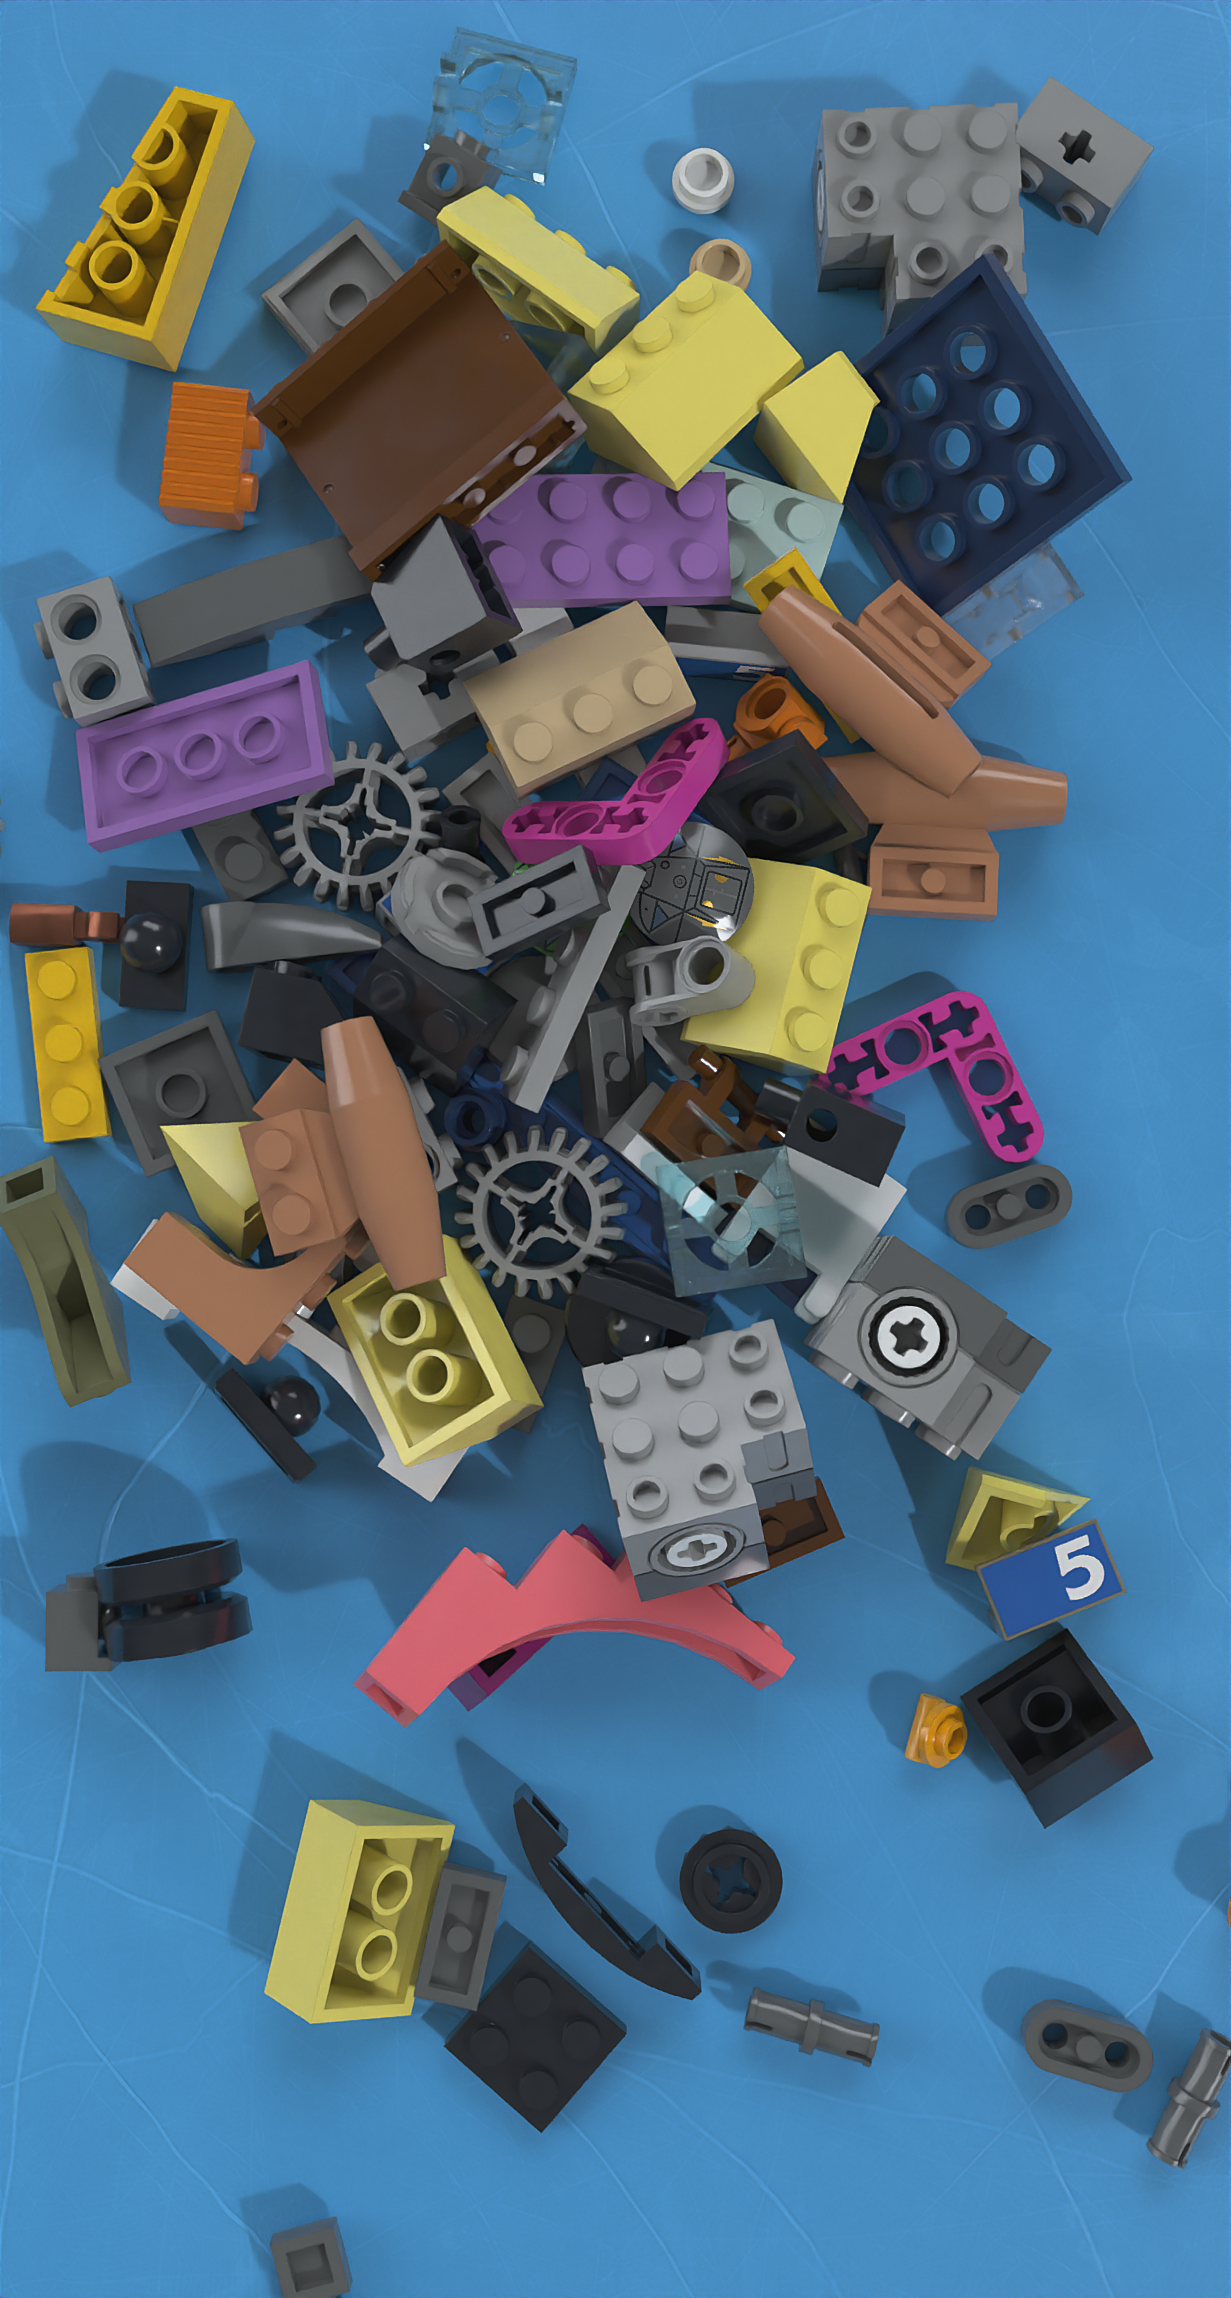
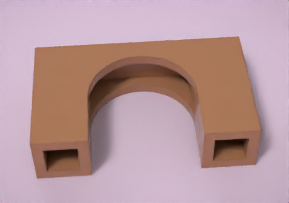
M294 1058L252 1108L263 1119L298 1108L329 1112L326 1082ZM165 1212L123 1263L244 1365L256 1363L261 1356L270 1362L283 1349L294 1334V1331L287 1326L303 1305L310 1311H313L337 1282L329 1275L345 1255L349 1256L353 1261L357 1259L369 1246L371 1240L360 1220L345 1234V1237L309 1247L299 1257L284 1265L269 1269H259L247 1266L233 1259L179 1213Z

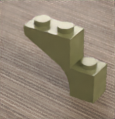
M54 1155L0 1176V1225L10 1240L25 1272L56 1380L69 1407L71 1408L93 1398L106 1396L115 1389L132 1383L122 1302L90 1249L86 1210Z

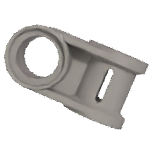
M699 936L695 939L665 946L643 947L629 952L624 958L626 970L632 972L635 1005L629 1009V1018L633 1024L640 1026L670 1025L688 1017L735 1008L750 997L755 985V973L752 964L732 947L713 936ZM724 961V970L721 976L715 982L708 984V976L711 970L717 964Z

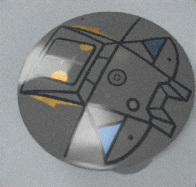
M684 822L661 854L644 863L633 865L645 871L646 874L629 910L631 920L649 939L661 946L695 939L699 936H713L725 942L737 932L748 916L754 896V877L749 860L736 841L718 828L699 822Z

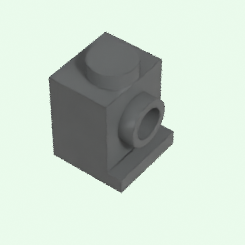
M458 128L453 138L436 132L408 190L402 191L397 202L438 227L436 217L445 206L485 185L493 190L503 170L486 160L491 148L467 132ZM450 166H453L457 173V181L451 189L444 190L441 183Z
M94 1572L66 1575V1583L60 1584L46 1592L45 1672L112 1671L122 1663L113 1662L108 1659L103 1626L111 1618L122 1613L121 1606L113 1607L98 1601Z

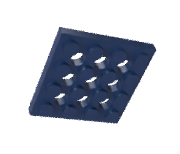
M994 253L982 254L853 365L880 400L873 408L871 416L876 413L885 420L888 427V438L885 445L880 450H877L868 442L865 431L843 500L892 581L895 583L897 580H900L943 620L1133 480ZM972 332L982 339L986 350L984 362L975 372L969 370L963 364L960 354L964 339ZM921 374L929 376L936 388L935 401L928 411L918 408L912 396L914 382ZM1005 388L1014 392L1020 403L1019 417L1011 427L1001 424L994 410L995 400L998 394ZM955 428L961 430L967 436L970 444L969 456L961 466L951 462L946 453L947 437ZM1037 445H1043L1048 448L1054 457L1055 467L1053 474L1045 483L1036 480L1031 475L1028 466L1030 453ZM907 467L913 469L921 480V493L913 504L907 502L901 496L898 487L899 477ZM987 484L997 487L1004 500L1003 511L995 521L985 517L979 506L980 493ZM938 522L947 524L954 534V549L947 558L939 555L932 546L931 534Z

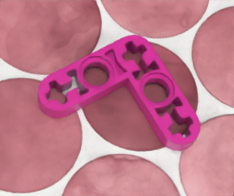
M712 718L691 720L676 728L667 737L621 801H541L521 807L506 819L502 826V834L515 858L525 864H540L580 844L593 851L597 865H636L644 863L661 854L670 844L728 761L730 748L717 721Z
M960 990L948 993L832 1047L826 1073L815 1074V1078L831 1084L828 1074L835 1069L833 1059L841 1056L846 1064L857 1062L868 1055L860 1045L870 1041L874 1061L885 1072L886 1076L876 1079L873 1066L860 1072L853 1078L856 1088L849 1092L863 1097L944 1060L978 1135L991 1157L1001 1163H1019L1027 1161L1036 1155L1043 1144L1044 1130L1038 1113L987 1006L980 997L972 992ZM955 1004L960 1012L970 1009L975 1017V1020L967 1026L970 1036L963 1038L958 1029L940 1035L935 1040L942 1046L943 1050L934 1053L930 1033L918 1018L927 1015L929 1027L943 1022L951 1015L948 1005ZM903 1029L914 1034L919 1043V1054L915 1061L910 1064L900 1065L888 1058L885 1053L884 1043L890 1032ZM989 1060L997 1064L1001 1069L1003 1083L999 1091L994 1095H981L971 1087L968 1077L969 1071L975 1062ZM843 1083L834 1084L837 1087L847 1090L846 1086ZM1013 1094L1017 1105L1005 1108V1111L1013 1125L1024 1123L1028 1129L1029 1134L1021 1139L1022 1151L1017 1153L1013 1145L1002 1147L999 1144L997 1136L1005 1131L1004 1123L998 1112L986 1119L981 1107L996 1105Z

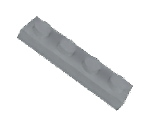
M633 865L597 866L611 910L563 932L557 942L553 954V961L558 963L548 987L541 986L534 994L526 1015L527 1022L531 1023L521 1047L514 1046L509 1051L500 1071V1081L504 1083L500 1094L514 1104L538 1113L645 877L646 872Z

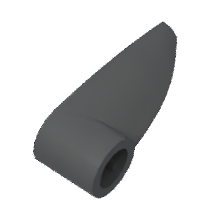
M236 901L211 904L201 908L207 972L212 974L251 972L255 970V967L273 969L276 961L301 965L378 952L381 945L384 944L382 934L346 916L310 906Z

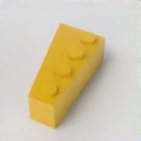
M178 86L174 87L131 157L135 164L120 187L115 188L112 186L99 206L103 212L101 218L85 243L78 240L64 263L67 265L68 270L54 292L47 289L35 308L62 341L176 373L255 143V139L234 101Z

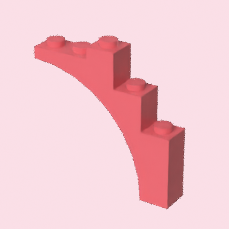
M563 1529L545 1546L515 1586H512L505 1580L507 1578L505 1570L493 1558L481 1552L474 1554L467 1547H464L449 1563L353 1685L405 1728L451 1682L481 1661L528 1641L573 1632H626L672 1642L720 1663L759 1691L781 1679L796 1657L782 1647V1639L772 1628L762 1622L751 1621L732 1605L731 1596L718 1584L713 1583L641 1602L625 1549L613 1565L608 1567L602 1562L603 1555L594 1544L581 1536H571Z

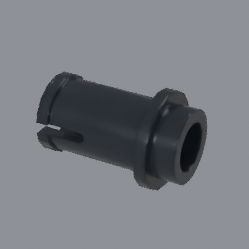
M455 805L442 811L440 817L442 848L464 852L486 864L485 859L480 855L481 814L477 809L466 805Z

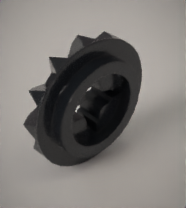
M726 1826L722 1830L710 1834L703 1833L692 1848L685 1853L679 1883L684 1904L699 1923L716 1932L737 1934L758 1927L770 1917L781 1897L783 1877L774 1849L754 1831L747 1832ZM740 1856H742V1878L755 1891L753 1892L746 1887L741 1889L733 1886L728 1895L724 1894L720 1903L717 1902L720 1897V1880L708 1866L715 1870L718 1867L722 1870H729L733 1863H737Z

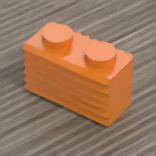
M174 381L172 384L171 407L169 409L170 419L168 421V432L164 447L165 457L161 472L162 482L158 497L159 507L168 522L173 524L182 523L187 526L196 525L210 528L219 527L224 530H243L245 511L255 512L258 501L257 473L250 472L252 450L262 451L266 435V426L250 411L255 405L253 396L248 389Z

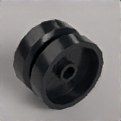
M213 1539L160 1548L114 1559L93 1568L98 1601L113 1607L142 1604V1607L115 1615L103 1626L108 1659L113 1662H131L188 1654L235 1640L249 1634L253 1630L248 1598L232 1591L204 1593V1591L231 1583L243 1572L237 1539Z

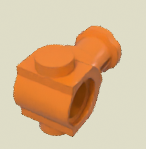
M767 673L738 701L736 721L732 724L736 734L727 741L730 748V756L727 762L796 729H799L813 748L817 750L828 739L824 734V720L789 680L782 676L772 677Z

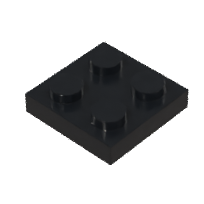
M799 729L727 762L696 805L715 828L722 830L736 841L746 857L802 865L866 837L869 824L868 817Z
M530 1940L479 1999L477 2011L469 2010L446 2037L444 2047L542 2133L625 2037L627 2025Z

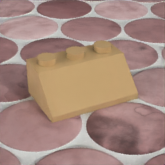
M637 600L463 682V686L518 800L601 762L605 756L612 757L692 719L697 704L669 644Z

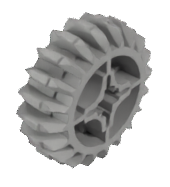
M349 741L345 746V760L338 761L330 748L335 785L292 797L297 800L296 805L288 803L276 805L275 813L277 816L285 821L292 822L293 825L283 826L275 830L274 838L280 844L294 845L280 856V860L286 868L303 865L293 878V881L300 889L309 887L318 880L313 894V898L318 903L324 904L331 898L335 890H338L336 901L337 908L341 912L348 913L352 908L355 895H360L363 910L366 914H371L376 910L375 894L383 892L385 896L391 891L397 875L407 861L414 856L416 858L418 856H425L423 854L424 850L442 848V837L427 832L428 830L441 828L440 817L442 812L427 810L434 806L441 798L436 787L418 790L427 778L426 771L421 766L412 768L403 775L408 759L402 751L394 753L385 765L383 764L384 748L381 743L373 742L368 750L367 758L361 759L356 742ZM360 781V784H355L353 794L346 803L339 806L322 805L321 809H317L324 798L335 789L348 783ZM380 783L395 790L408 803L412 818L411 828L399 826L396 820L384 817L379 813L381 800L378 792ZM366 812L370 823L375 829L370 836L364 832L365 839L356 840L355 844V839L347 825L351 820L357 823L356 817L365 815ZM311 828L323 830L326 835L341 840L340 857L343 860L341 873L331 870L317 859L311 842ZM399 846L405 847L399 857L388 867L373 874L360 876L361 871H366L369 858L376 851L381 849L398 850Z
M541 1125L529 1127L527 1134L528 1146L524 1147L520 1135L515 1130H511L504 1134V1145L508 1153L507 1155L499 1146L486 1144L482 1148V1152L491 1167L488 1168L482 1163L473 1161L465 1169L469 1177L478 1182L479 1186L461 1185L456 1191V1196L461 1200L474 1203L473 1208L459 1210L454 1214V1221L456 1223H473L475 1231L460 1238L461 1247L470 1248L480 1243L484 1252L472 1262L473 1267L476 1270H480L491 1261L499 1266L491 1280V1283L496 1287H500L509 1278L510 1274L517 1276L514 1291L515 1295L519 1297H524L528 1293L532 1279L537 1280L538 1293L541 1299H550L553 1296L555 1289L554 1278H558L562 1289L568 1295L575 1293L576 1284L578 1283L575 1270L582 1275L585 1270L595 1264L591 1256L602 1262L611 1263L617 1253L610 1245L603 1241V1238L621 1240L626 1234L625 1227L618 1223L608 1222L609 1216H618L628 1211L627 1201H608L606 1194L620 1188L623 1185L622 1178L620 1176H612L602 1182L597 1172L604 1169L610 1163L608 1155L602 1154L595 1158L591 1164H588L583 1159V1156L590 1149L591 1140L582 1137L574 1145L572 1151L565 1149L568 1130L563 1127L555 1129L550 1145H545L544 1131ZM540 1160L559 1165L543 1187H530L520 1181L515 1184L503 1176L512 1166L525 1161ZM574 1177L582 1184L590 1201L592 1214L590 1231L580 1225L581 1220L575 1217L567 1206V1194ZM557 1187L550 1200L554 1209L548 1212L556 1214L555 1222L547 1220L541 1226L531 1231L526 1237V1233L533 1224L529 1215L534 1212L527 1211L528 1202L531 1204L537 1203ZM494 1194L501 1198L500 1204L505 1206L515 1219V1230L509 1240V1246L502 1240L494 1223L492 1212ZM541 1237H551L563 1244L569 1241L580 1248L574 1255L554 1262H538L525 1258L529 1249Z

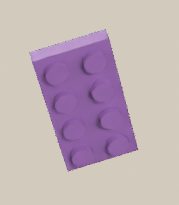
M698 472L678 492L639 473L533 475L471 527V529L476 530L513 609L621 607L636 600L641 606L727 605L732 597L725 472Z
M309 660L75 730L87 842L99 853L335 785L317 669Z

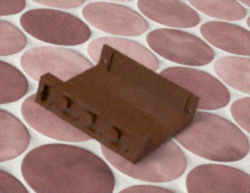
M446 239L441 241L429 253L420 257L410 270L380 296L372 299L362 312L331 339L323 342L313 355L283 381L274 385L269 393L250 409L252 414L282 442L354 547L348 554L359 570L373 583L435 515L439 513L471 528L589 429L533 352Z

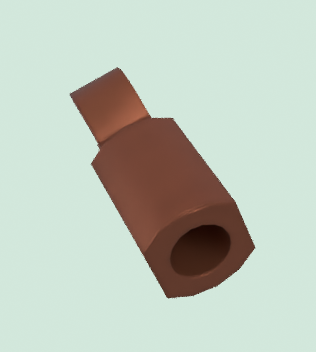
M12 903L9 917L10 942L17 946L63 948L81 947L82 941L119 944V936L125 917H120V914L116 912H83L76 905Z

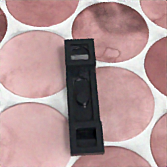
M526 1783L519 1787L515 1792L513 1809L522 1846L541 1887L560 1915L592 1949L629 1976L670 1995L689 2000L696 1998L702 1992L700 1971L656 1924L639 1941H636L558 1856L567 1846L569 1829Z

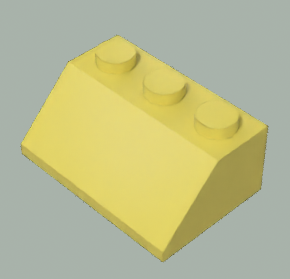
M485 185L445 206L436 217L440 242L444 239L447 240L502 313L585 372H589L591 367L607 355L638 323L640 317V294L637 293V288L633 281L619 269L612 266H607L606 269H603L586 257V252L582 245L568 233L562 230H557L553 233L538 223L531 209L517 197L506 194L503 198Z
M696 270L686 280L682 281L644 320L640 321L607 355L595 363L590 371L569 389L567 393L572 406L589 427L583 434L590 451L678 492L762 410L766 400L784 389L805 366L798 352L742 288Z
M748 858L754 877L753 902L742 926L725 943L743 955L752 964L755 973L754 988L750 997L735 1008L685 1018L680 1040L697 1046L706 1045L712 1051L791 1077L824 1074L827 1071L872 888L817 867ZM724 961L717 964L711 970L708 976V984L715 982L721 976L724 970Z
M442 1234L446 1277L394 1291L381 1262H378L326 1296L404 1467H413L490 1440L544 1407L478 1270L472 1265L473 1259L468 1249L461 1247L460 1239Z
M310 1800L264 1993L310 2024L411 2015L415 1999L413 1997L442 1868L444 1861L447 1862L455 1825L446 1820L362 1800Z

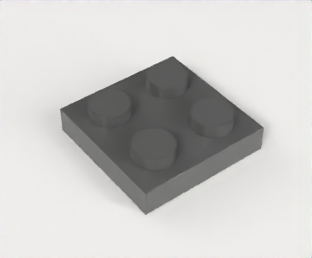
M216 1010L97 1059L146 1177L152 1178L177 1167L160 1126L263 1120L261 1116L252 1110L257 1103L221 1015Z

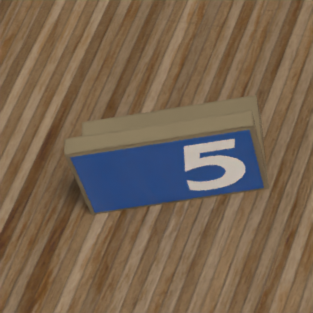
M1095 1518L974 1566L991 1607L987 1612L995 1632L1005 1641L1127 1593Z

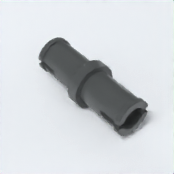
M754 1986L748 2003L743 2029L747 2031L753 2030L799 2044L798 2051L808 2055H812L814 2049L861 2063L865 2067H870L878 2043L880 2025L825 2010L824 2002L811 1998L808 2005L762 1991Z
M1207 2028L1201 2030L1200 2038L1181 2077L1172 2078L1167 2088L1171 2098L1152 2137L1146 2143L1148 2150L1153 2155L1173 2167L1178 2166L1180 2169L1185 2168L1188 2162L1187 2158L1206 2119H1214L1221 2107L1217 2097L1231 2070V2040L1212 2029L1211 2031Z

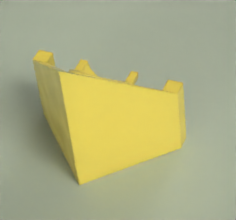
M837 351L764 402L753 440L790 488L842 504L872 410L880 400L842 351Z
M257 1121L160 1126L199 1218L240 1259H248L268 1231L238 1127Z
M968 1466L946 1552L945 1563L976 1571L974 1568L976 1565L1047 1537L1091 1498Z

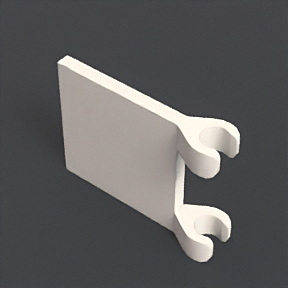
M809 1118L810 1123L814 1128H817L821 1131H827L814 1120ZM783 1145L751 1194L711 1247V1252L724 1263L731 1264L735 1261L736 1257L745 1251L756 1232L762 1233L818 1274L794 1308V1312L806 1323L813 1325L830 1312L844 1285L907 1189L886 1173L878 1188Z

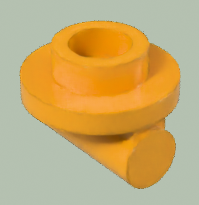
M920 1693L904 1757L934 1768H941L951 1760L956 1759L965 1747L967 1727L964 1715L959 1707L945 1702L944 1699L931 1694Z

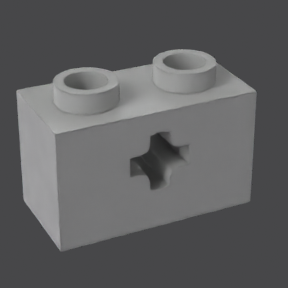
M1050 76L1018 121L1016 144H1020L1021 190L1027 193L1035 192L1054 205L1059 215L1067 223L1077 228L1086 227L1099 236L1140 178L1154 147ZM1069 160L1075 161V162L1073 163V165H1071V164H1069V163H1067V162H1068Z
M492 649L444 675L436 676L406 665L403 660L387 672L379 668L375 671L374 676L376 679L367 683L366 687L397 746L404 756H407L408 765L482 725L463 686V682L500 665ZM437 679L445 687H449L450 696L442 700L434 692L431 693L429 686L432 681Z

